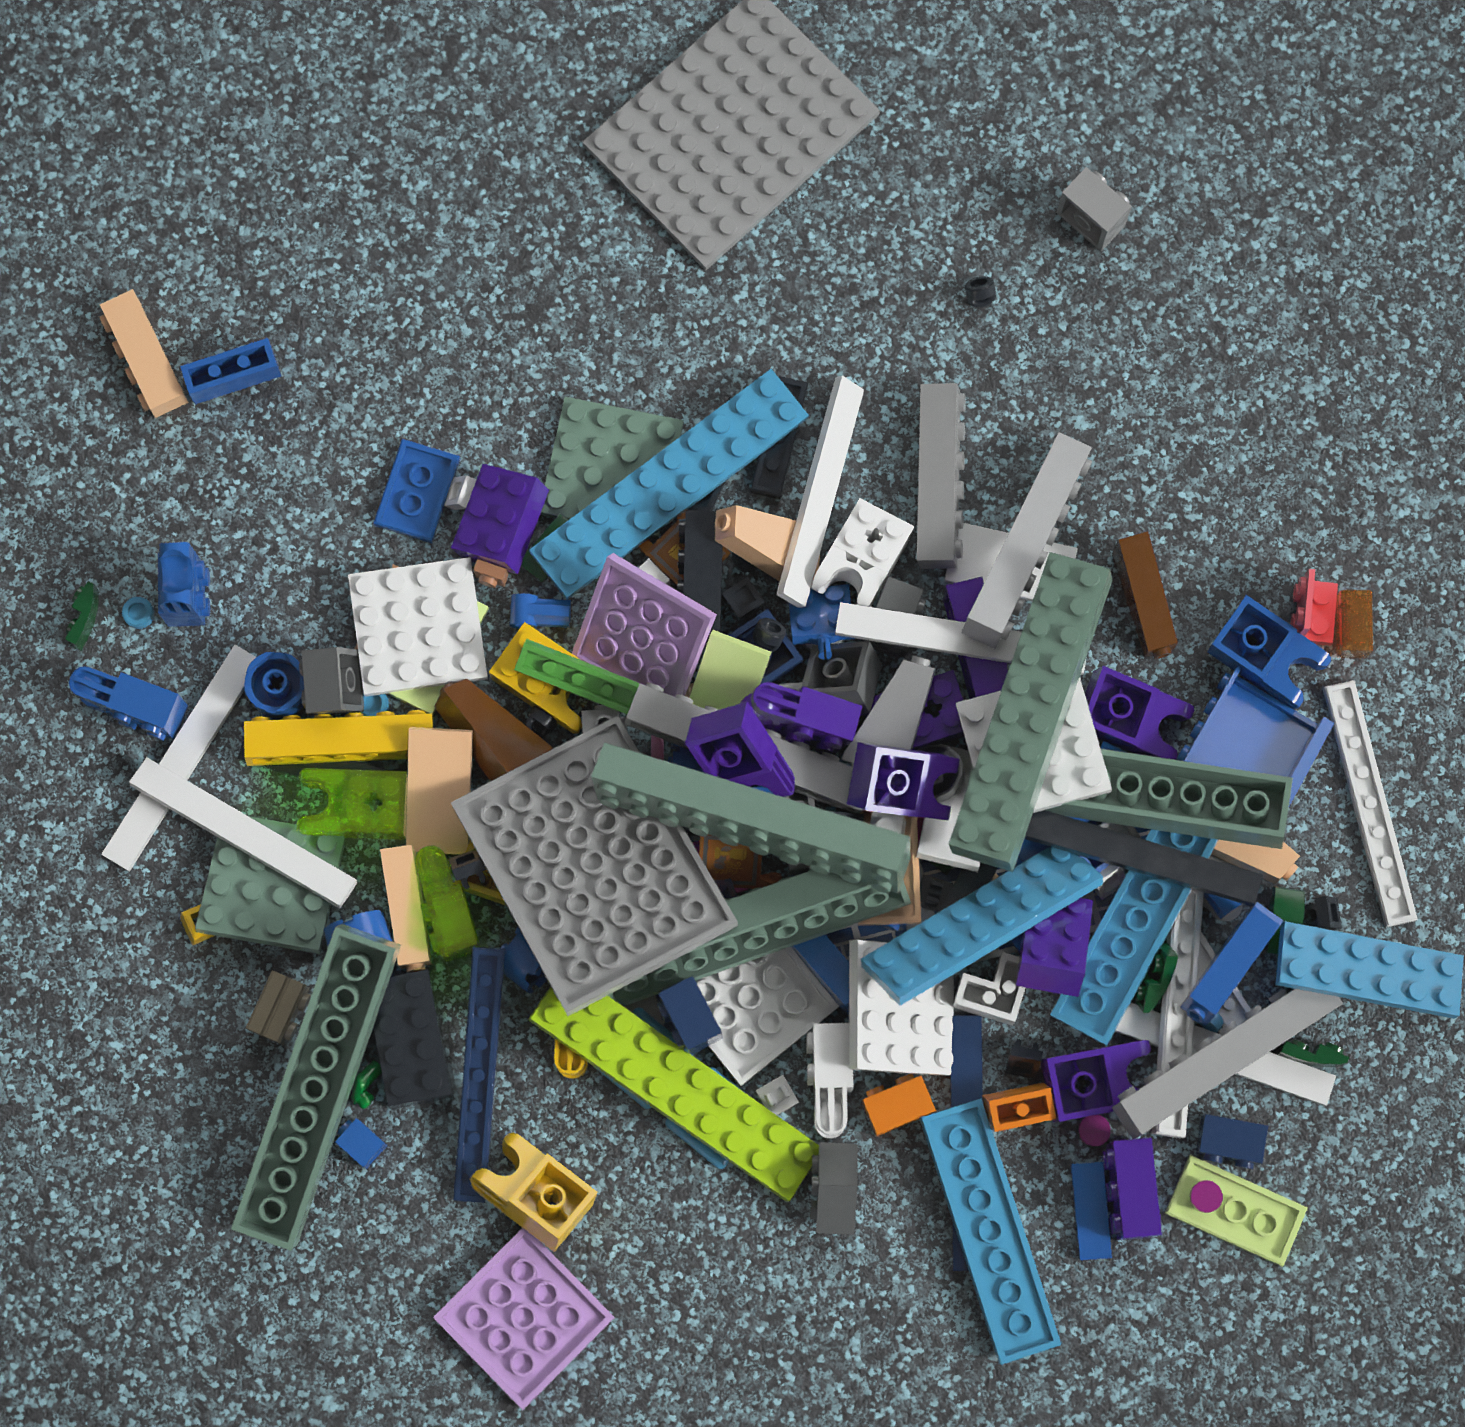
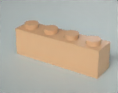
M132 289L100 304L104 315L99 316L106 332L113 331L117 339L112 342V345L119 359L125 357L129 364V367L125 368V372L131 384L138 383L142 391L137 397L144 411L151 410L155 418L188 403L134 290Z

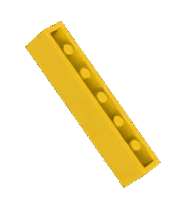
M412 710L407 715H395L394 712L390 711L379 712L376 716L348 713L345 717L333 718L330 714H318L314 716V719H301L300 716L296 715L285 716L283 720L254 717L251 721H244L245 760L247 766L408 759L409 728H433L432 714H426L423 710Z

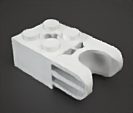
M860 498L817 570L811 589L823 594L832 583L845 581L853 585L857 590L858 597L855 605L871 607L906 548L914 526Z
M849 1023L813 1024L812 1032H807L806 1052L807 1054H813V1064H808L807 1086L813 1085L815 1129L820 1136L833 1139L840 1136L847 1124V1092H852L853 1070L849 1069Z

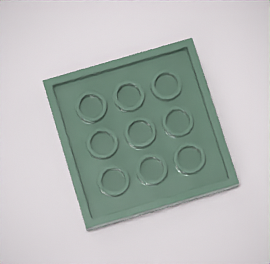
M565 397L545 482L549 492L540 515L557 518L559 514H562L570 520L682 435L684 420ZM660 531L654 534L651 538L659 539Z
M250 817L337 869L340 868L347 838L346 833ZM217 837L195 930L197 933L320 954L324 938L323 929L327 925L331 903Z

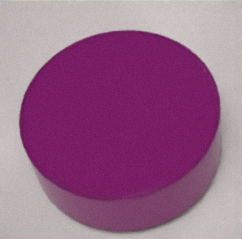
M1101 1115L1087 1116L1080 1122L1078 1134L1083 1143L1088 1146L1097 1147L1109 1139L1111 1127L1107 1119Z
M1209 1180L1198 1182L1190 1191V1202L1199 1212H1213L1222 1204L1223 1193L1215 1182Z

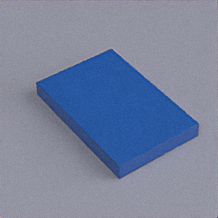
M402 439L373 523L374 526L433 543L445 507L444 504L461 459L460 456Z

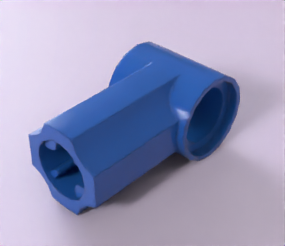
M525 593L511 595L510 627L520 629L523 623L526 622L534 629L537 626L570 628L571 600L541 599L536 595Z

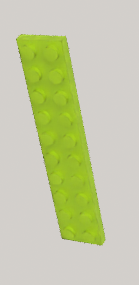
M550 986L528 1019L786 1202L791 1200L812 1167V1156L819 1155V1145L697 1058L688 1054L687 1051L682 1048L679 1049L677 1044L608 995L567 1016Z

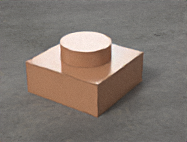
M477 559L473 571L475 577L479 578L478 582L491 588H495L496 585L505 587L508 578L507 569Z

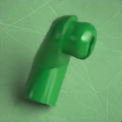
M373 1060L355 1078L351 1099L354 1105L357 1103L361 1109H366L373 1102V1095L367 1091L369 1086L382 1074L381 1065Z

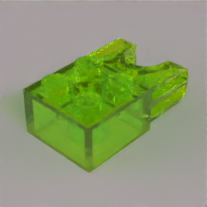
M307 768L300 771V782L305 787L323 790L328 794L329 801L327 807L321 813L301 816L297 821V832L303 835L406 840L407 772ZM373 799H379L382 806H377V810L372 811L370 805H368L369 802H372Z
M426 846L416 854L415 864L426 903L420 904L425 922H427L428 926H433L434 933L429 934L434 953L436 952L437 956L441 955L445 962L472 955L473 947L481 946L466 893L461 884H454L455 879L451 865L444 852L439 847Z

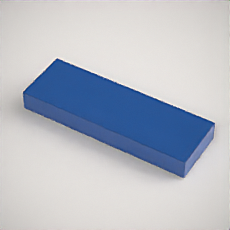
M1103 1162L1071 1164L1079 1261L1112 1258Z

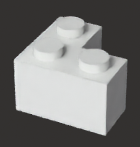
M1002 952L993 981L963 973L952 1007L1013 1025L1016 1022L1025 987L1016 986L1019 957Z

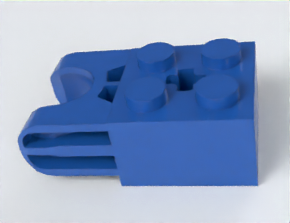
M188 542L160 543L158 553V614L168 627L204 626L205 616H210V600L205 598V586H210L209 568H205L204 560L199 558Z
M1247 595L1207 651V653L1232 670H1235L1237 666L1242 667L1239 675L1292 709H1298L1303 703L1304 698L1303 692L1289 678V666L1304 664L1318 671L1326 669L1331 662L1330 655L1324 649L1297 632L1298 630ZM1251 636L1257 640L1256 645L1248 644L1246 639H1250Z
M79 667L70 676L69 686L71 691L89 708L111 715L112 718L118 720L119 725L128 729L135 730L137 726L141 727V729L147 731L146 734L157 740L164 741L165 737L175 739L188 708V705L179 694L122 672L116 678L90 667Z

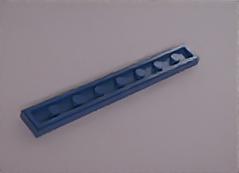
M474 946L472 951L453 1201L486 1202V1199L472 1188L470 1178L477 1170L488 1169L505 961V949Z
M952 1016L953 1063L950 1075V1108L978 1099H982L983 1102L982 1016ZM952 1220V1271H969Z

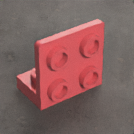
M1308 569L1305 575L1299 578L1298 584L1294 585L1293 602H1297L1296 614L1291 616L1290 625L1315 644L1329 646L1333 644L1338 583L1315 581V569Z

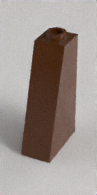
M1147 531L1119 539L1112 552V557L1144 657L1154 656V659L1167 657L1172 654L1171 650L1175 649L1178 641L1149 533Z
M464 679L457 683L450 682L441 688L439 698L434 706L451 729L473 730L472 757L491 781L553 749L547 742L470 680Z

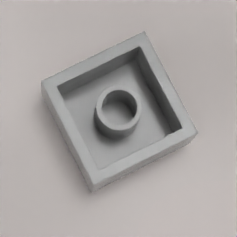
M1086 167L1062 192L1056 213L1097 249L1102 251L1125 227L1132 206L1129 204V199L1122 192H1115L1107 185L1106 179L1097 171L1092 172Z

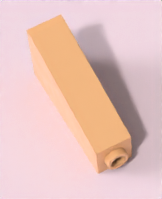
M736 505L716 510L715 541L780 581L796 521ZM819 555V559H818V562H817L815 574H816L817 570L819 569L820 555Z
M1218 840L1211 855L1239 868L1262 874L1263 879L1273 884H1276L1281 878L1287 881L1298 869V866L1294 863L1300 857L1284 842L1282 849Z
M412 845L380 849L394 942L401 944L397 956L398 966L401 969L406 968L407 973L425 970V965H432L418 855Z

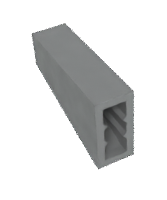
M914 655L911 661L903 660L858 730L853 742L849 744L844 752L842 760L854 763L857 742L912 750L936 668L929 666L931 660Z

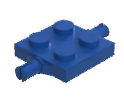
M849 584L829 586L823 594L810 588L805 607L798 608L789 603L793 645L807 643L818 645V656L824 660V650H826V659L832 657L830 644L839 640L855 639L835 635L840 602L851 604Z

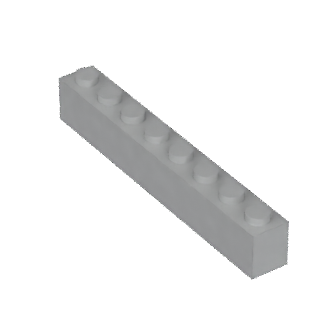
M1058 432L968 615L961 632L962 634L996 649L1000 638L1007 640L1014 623L1009 621L1011 615L1013 614L1018 617L1026 600L1021 598L1023 591L1030 592L1037 578L1032 572L1035 567L1041 569L1048 555V552L1043 549L1046 544L1053 545L1060 530L1055 528V524L1057 521L1064 522L1071 507L1066 505L1068 498L1075 499L1081 486L1077 479L1079 475L1085 478L1092 464V461L1087 459L1092 447Z
M646 683V686L639 684L624 724L686 749L688 747L685 741L691 718L719 710L711 706L701 708L693 705L694 701L684 695L676 694L673 697L663 693L664 689L653 683ZM766 729L794 774L795 792L848 813H861L862 809L847 805L854 764H851V766L839 762V757L831 753L822 752V755L810 751L811 747L803 742H787L780 739L781 735L779 733Z
M1283 989L1269 998L1270 1006L1262 1009L1258 1005L1245 1013L1244 1016L1247 1020L1239 1026L1233 1021L1219 1030L1221 1037L1214 1042L1208 1037L1194 1046L1197 1052L1187 1058L1183 1053L1168 1064L1171 1069L1163 1075L1158 1069L1143 1079L1146 1086L1138 1091L1132 1086L1117 1097L1121 1102L1113 1106L1112 1109L1131 1138L1136 1139L1342 1005V1001L1336 996L1294 989L1287 993Z

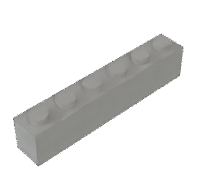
M957 383L920 385L917 562L921 569L957 568L958 558H963V542L958 540V529H963L964 525L963 510H959V499H964V482L959 481V470H964L965 467L964 452H960V441H965V424L960 422V412H965L966 398L965 393L960 392Z

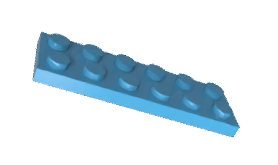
M1285 921L1280 925L1275 985L1455 1019L1460 1016L1464 956Z

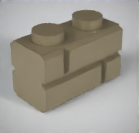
M272 970L247 1023L246 1029L280 1045H284L285 1040L291 1041L298 1027V1024L294 1022L299 1011L304 1012L310 1002L309 987Z

